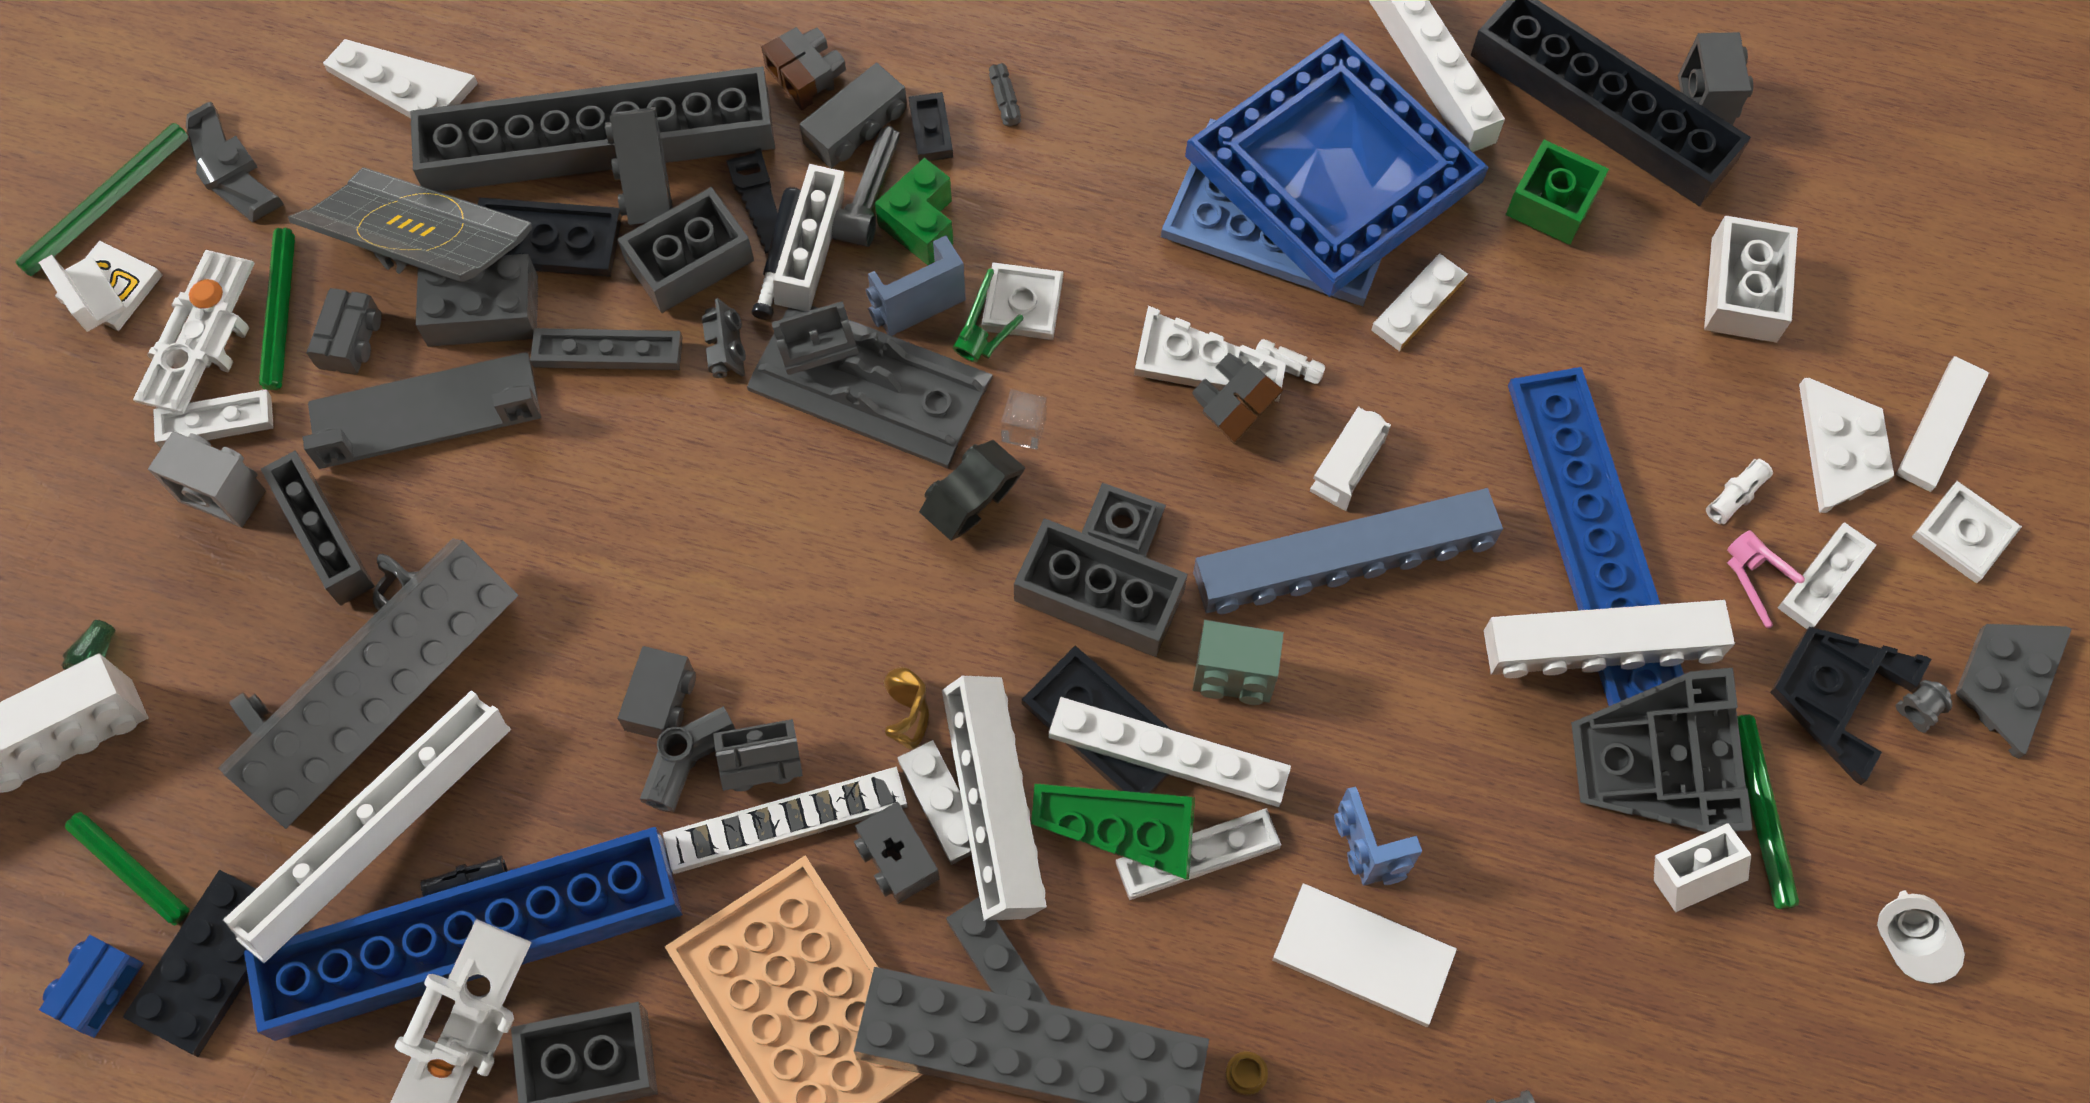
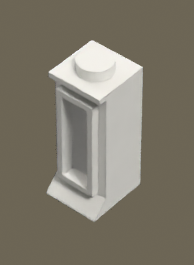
M1358 407L1314 475L1313 479H1315V482L1310 488V492L1347 511L1353 490L1379 451L1382 443L1384 444L1391 424L1385 422L1379 414L1365 411Z

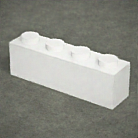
M809 164L773 279L775 305L807 312L811 310L832 239L834 217L837 210L841 208L844 199V171Z

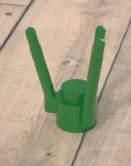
M992 268L987 270L967 322L953 346V350L958 355L974 363L978 362L981 355L990 358L994 349L1024 319L1023 315H1017L990 342L987 341L989 334L976 325L994 275Z

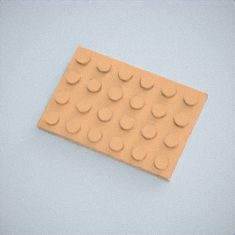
M806 855L665 946L760 1103H882L923 1075L921 1073L857 1060L854 1047L874 967L878 966Z

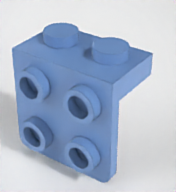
M1352 787L1346 790L1338 807V813L1334 815L1339 835L1347 837L1351 851L1347 852V857L1352 873L1354 875L1359 874L1363 885L1383 881L1384 885H1391L1407 878L1406 874L1414 867L1415 862L1422 853L1417 836L1377 846L1357 788Z

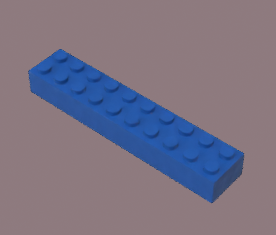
M652 827L298 934L287 941L265 963L260 961L250 951L245 950L244 955L257 1032L277 1041L423 996L427 988L424 982L428 974L439 975L446 979L449 978L476 919L532 942L521 964L523 965L682 916L664 839L657 828ZM472 975L467 979V982L484 977V975Z

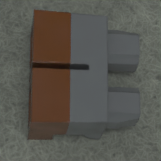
M795 27L761 46L765 68L781 87H784V90L801 110L813 104L812 97L822 90H834L833 79L846 70L845 60L837 50H833L823 57L819 54L827 49L828 46L825 36L818 28L802 34Z
M1228 353L1215 367L1229 380L1228 384L1219 391L1205 378L1193 390L1192 394L1204 408L1202 413L1235 444L1282 393L1283 389L1250 361L1245 364L1241 359ZM1234 395H1237L1248 406V408L1243 403H1241Z

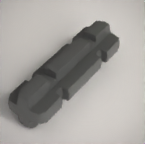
M1004 63L993 64L989 68V77L991 84L994 86L993 90L998 108L1002 113L1003 124L1008 127L1018 125L1021 122V113L1019 106L1016 104L1017 99L1011 79L1008 77L1007 66Z

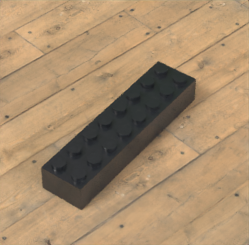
M1506 0L1478 30L1471 57L1699 207L1738 162L1751 139L1750 136L1539 0Z

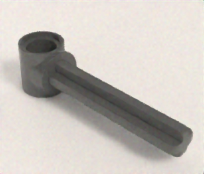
M886 126L880 130L853 202L847 204L844 209L839 208L837 210L832 226V237L834 240L866 247L872 244L876 231V216L872 209L900 138L899 132L894 130L893 127Z

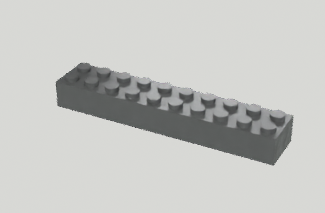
M764 67L410 111L413 171L422 187L442 192L612 170V159L617 158L615 144H608L605 123L610 122V115L613 112L654 107L657 110L665 163L754 152L760 148L761 151L776 149Z

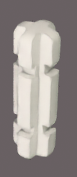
M1261 339L1256 347V351L1285 362V372L1297 377L1302 374L1305 376L1304 380L1314 384H1318L1324 374V364L1313 359L1311 362L1306 361V356L1282 346L1277 349L1275 348V343Z

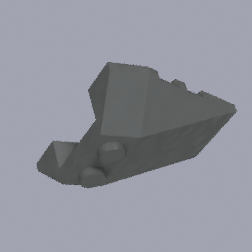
M1733 667L1690 671L1571 722L1580 802L1652 818L1661 822L1690 827L1703 832H1710L1728 823L1734 831L1753 830L1748 789L1745 785Z

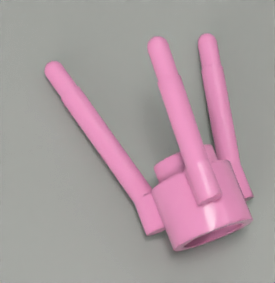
M1749 530L1728 547L1727 551L1733 558L1727 564L1736 572L1765 627L1771 628L1773 624L1744 567L1748 566L1750 570H1754L1767 560L1795 583H1803L1805 578L1769 550Z

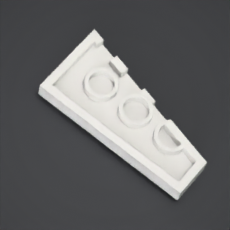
M344 39L323 62L329 73L410 119V111L459 105L478 84L474 75Z
M1148 306L1135 366V376L1195 387L1206 378L1214 387L1221 391L1228 384L1229 380L1215 367L1228 353H1231L1245 364L1250 361L1282 388L1286 367L1285 362L1244 345L1237 347L1223 341V336L1213 332L1206 334L1190 327L1191 323L1177 317L1175 320L1161 315L1160 310ZM1280 395L1275 399V401L1279 402Z

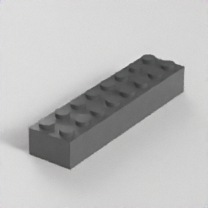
M452 538L218 769L280 825L287 829L519 595L463 540Z
M874 967L854 1053L857 1060L1053 1103H1198L1209 1039Z

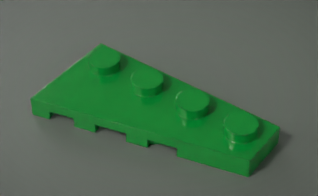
M1034 784L1032 825L1099 847L1102 850L1166 871L1183 879H1189L1195 797Z

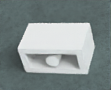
M1728 823L1655 855L1654 882L1673 910L1677 912L1748 881L1751 854Z

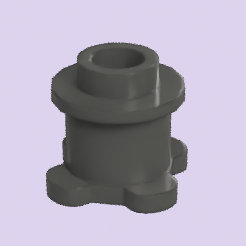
M1923 680L1916 687L1917 691L1915 693L1906 694L1903 697V701L1900 700L1895 707L1902 716H1905L1913 723L1918 731L1926 733L1930 726H1934L1938 722L1937 717L1941 713H1948L1953 705L1951 694L1944 685L1939 682Z

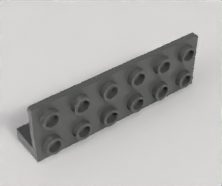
M527 352L311 400L308 402L312 434L302 437L304 450L318 469L540 419V407L529 354Z

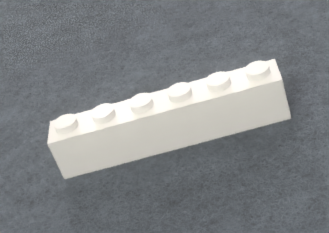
M1369 0L1452 134L1472 152L1495 144L1505 118L1430 1Z
M1725 600L1491 617L1484 629L1491 675L1504 674L1505 678H1519L1527 675L1528 672L1543 671L1544 675H1558L1566 672L1567 669L1582 668L1583 672H1597L1605 669L1606 666L1621 665L1622 669L1629 670L1640 668L1645 663L1660 662L1661 666L1669 667L1679 665L1684 660L1698 659L1699 663L1708 664L1722 660L1724 655L1735 645Z
M961 676L944 688L942 694L984 921L1025 919L1046 908L1047 905L1045 888L1042 884L1037 859L1038 851L1034 844L1030 824V811L1026 803L1022 783L1023 775L1019 767L1015 747V734L1012 730L1008 711V698L1005 694L1002 677Z

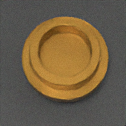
M1249 1051L1239 1052L1227 1064L1226 1079L1229 1086L1235 1092L1242 1095H1252L1259 1092L1265 1086L1268 1079V1068L1265 1061L1256 1053Z

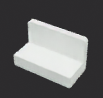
M53 255L39 262L70 313L87 332L125 311L126 307L93 257L89 256L65 270Z

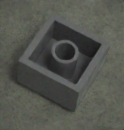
M1740 32L1698 33L1678 74L1680 91L1731 125H1733L1736 118L1740 117L1742 107L1747 98L1751 97L1754 87L1752 76H1748L1746 66L1748 51L1746 47L1742 46Z

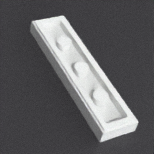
M1956 356L1953 357L1896 473L1897 476L1929 492L1936 487L1989 372Z
M1265 808L1193 833L1189 879H1183L1126 857L1116 859V865L1128 898L1132 900L1280 849L1281 842L1268 810Z

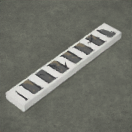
M896 766L663 833L671 871L673 874L862 821L897 801L902 809L908 806Z

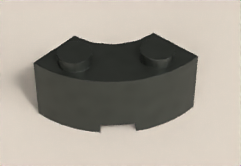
M994 440L980 445L974 444L965 452L962 457V463L951 474L941 481H935L924 494L926 500L919 513L952 541L969 531L982 520L977 514L992 500L999 504L1022 475L1025 467Z

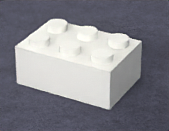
M1731 216L1723 218L1711 242L1704 330L1778 342L1792 321L1798 228Z

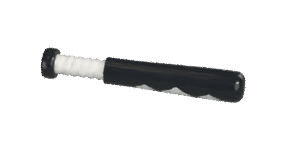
M788 187L783 192L763 271L765 276L764 283L762 284L758 303H755L751 310L752 315L761 320H770L774 314V310L771 307L774 298L773 279L801 192L800 189L795 187Z

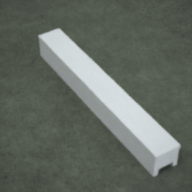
M470 691L223 919L237 936L236 940L263 963L270 959L511 730L505 724L499 710L493 705L489 707L479 700L476 693Z

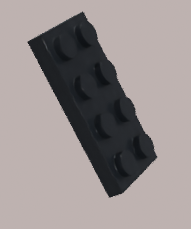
M479 197L478 205L531 222L532 230L524 240L505 255L529 254L536 271L611 277L622 221L619 208Z
M1076 645L1022 698V705L1049 729L1051 728L1060 697L1170 729ZM1067 744L1118 791L1153 793L1170 775Z
M219 870L123 1015V1018L182 1050L199 1057L248 980L244 951L247 949L236 940L237 936L223 919L253 893L256 888Z

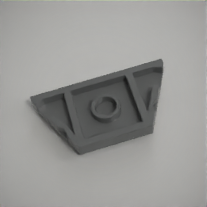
M1984 625L1979 630L1955 692L1968 708L1977 712L1979 720L1990 732L1996 729L2012 747L2008 751L2018 759L2027 753L2072 630L2067 626Z

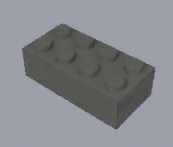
M1044 518L1014 582V601L1157 657L1185 592L1188 574Z

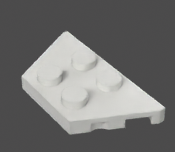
M1804 378L1799 387L1819 513H1826L1834 506L1848 499L1850 501L1861 496L1868 489H1875L1889 482L1894 476L1883 409L1811 378Z

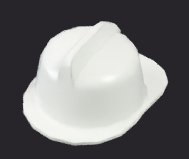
M1904 890L1899 892L1898 898L1886 904L1879 913L1877 926L1880 935L1896 964L1906 975L1916 981L1931 984L1947 981L1956 976L1962 968L1965 956L1962 942L1947 914L1933 899L1921 894H1908Z

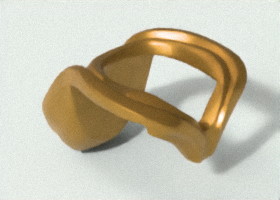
M899 667L889 671L884 679V685L888 694L895 701L912 709L909 718L886 726L885 735L906 748L914 750L921 743L929 721V708L925 695L926 686L922 679L910 669ZM920 711L919 723L915 735L911 739L902 733L907 732L912 727Z

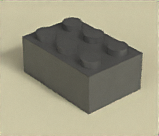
M712 187L618 238L625 262L661 313L754 261L748 236Z
M529 254L504 255L468 282H460L418 267L416 327L428 347L533 339L534 328H537L538 275Z
M640 1002L511 1027L518 1103H618L658 1094L648 1011Z

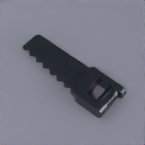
M760 148L756 149L753 154L726 161L734 189L742 196V202L746 204V211L750 212V220L754 221L753 227L757 229V236L761 238L760 242L762 246H765L764 252L766 254L769 253L778 212L771 192L770 178ZM750 168H760V172L745 176L737 173Z

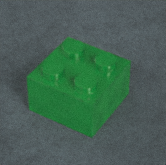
M1544 139L1513 194L1506 216L1570 245L1593 204L1609 169Z

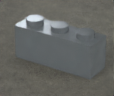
M876 62L800 123L803 144L832 169L840 161L843 162L849 159L855 149L866 140H872L882 127L891 120L898 119L907 108L905 86Z
M654 107L613 112L610 115V122L605 123L608 144H615L617 158L612 159V170L614 179L621 180L623 194H618L621 216L627 215L629 225L647 223L673 208L657 110Z

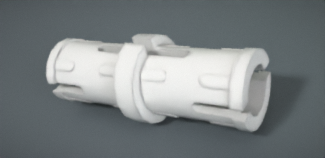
M1754 459L1737 478H1731L1725 484V490L1707 506L1706 513L1710 519L1718 524H1725L1742 505H1748L1754 499V493L1773 475L1770 465L1761 459Z

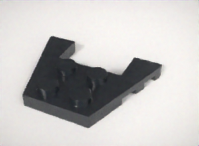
M1809 627L1800 638L1770 693L1856 783L1862 785L1869 778L1882 752L1845 731V727L1875 672L1912 692L1920 683L1932 659L1919 654L1910 656L1898 653V649L1884 645L1881 648L1859 643L1857 638Z

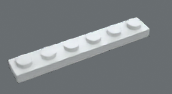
M1060 697L1049 731L1050 739L1279 807L1291 768L1290 765L1063 697Z

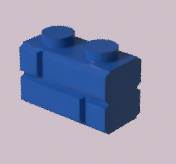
M89 934L85 941L78 943L70 952L68 957L69 965L60 979L53 980L43 993L44 1002L39 1010L65 1025L95 1038L144 963Z

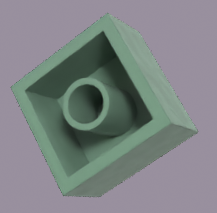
M1204 620L1192 691L1201 692L1202 696L1212 699H1220L1224 696L1236 697L1241 702L1250 705H1260L1263 702L1270 703L1279 674L1284 632Z

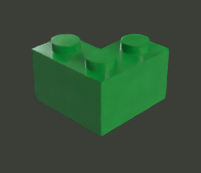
M923 158L875 202L878 226L926 265L935 262L933 241L947 236L953 245L952 221L941 213L952 202L950 177L926 158Z

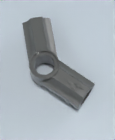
M724 706L682 728L671 727L660 734L657 740L658 752L640 797L642 803L665 812L675 811L690 769L695 766L699 759L715 752L713 733L735 730ZM679 743L687 745L683 754L679 756L669 755V751L674 745Z

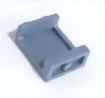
M947 236L933 241L934 263L897 281L884 285L875 271L868 273L869 288L866 289V294L872 305L868 310L877 327L883 326L888 335L893 336L966 300L964 263Z

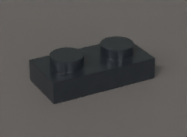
M943 92L909 96L919 162L923 158H926L928 161L953 158Z

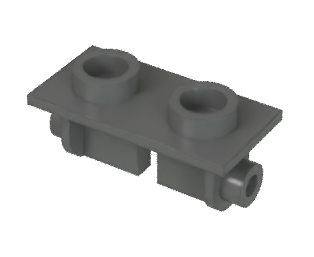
M717 298L715 299L716 308L706 309L705 315L702 317L705 342L708 344L718 343L706 348L708 371L712 373L714 378H724L730 370L743 377L745 376L743 361L746 359V354L740 340L739 329L742 326L741 319L735 309H731Z

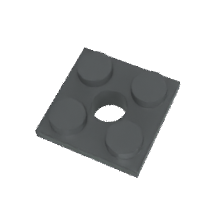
M1102 483L1082 533L1146 557L1166 505ZM1124 515L1129 517L1133 524L1128 528H1118L1113 524L1112 520L1116 516Z

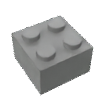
M172 431L148 470L178 502L243 528L266 491L256 479L258 474L245 466L243 463L244 457L228 447L218 450L211 447V443L206 439L190 433L187 437Z

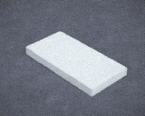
M1303 883L1272 961L1428 1027L1457 949Z

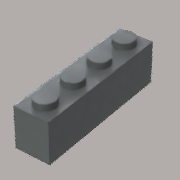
M296 450L261 468L265 479L325 589L341 606L374 588L375 585L314 475Z

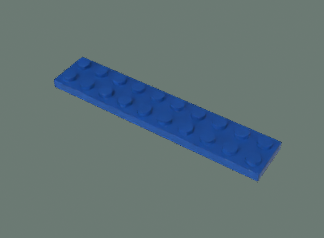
M1582 367L1511 379L1508 384L1509 392L1578 610L1661 605ZM1660 662L1645 663L1640 668L1629 670L1622 669L1621 665L1606 666L1605 669L1598 671L1609 706L1684 674L1681 664L1664 667L1660 665Z

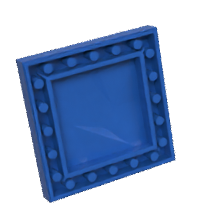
M1343 33L1334 37L1187 141L1185 157L1329 297L1483 183L1489 168Z

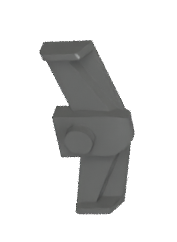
M207 102L187 114L186 130L197 162L196 173L208 190L214 191L251 222L259 220L284 205L276 194H273L248 174L256 169L257 165L237 136L226 141L218 111L212 102Z

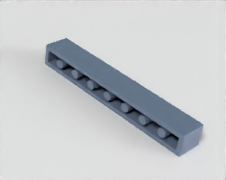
M1488 488L1197 557L1193 574L1205 612L1217 611L1218 614H1226L1238 609L1239 605L1252 602L1255 605H1263L1275 600L1276 596L1289 593L1291 596H1300L1310 592L1314 587L1326 584L1328 587H1337L1347 583L1351 578L1364 576L1367 579L1382 575L1386 570L1396 567L1407 570L1417 567L1422 561L1436 558L1437 561H1445L1455 557L1459 552L1470 549L1473 552H1482L1494 546L1503 527Z

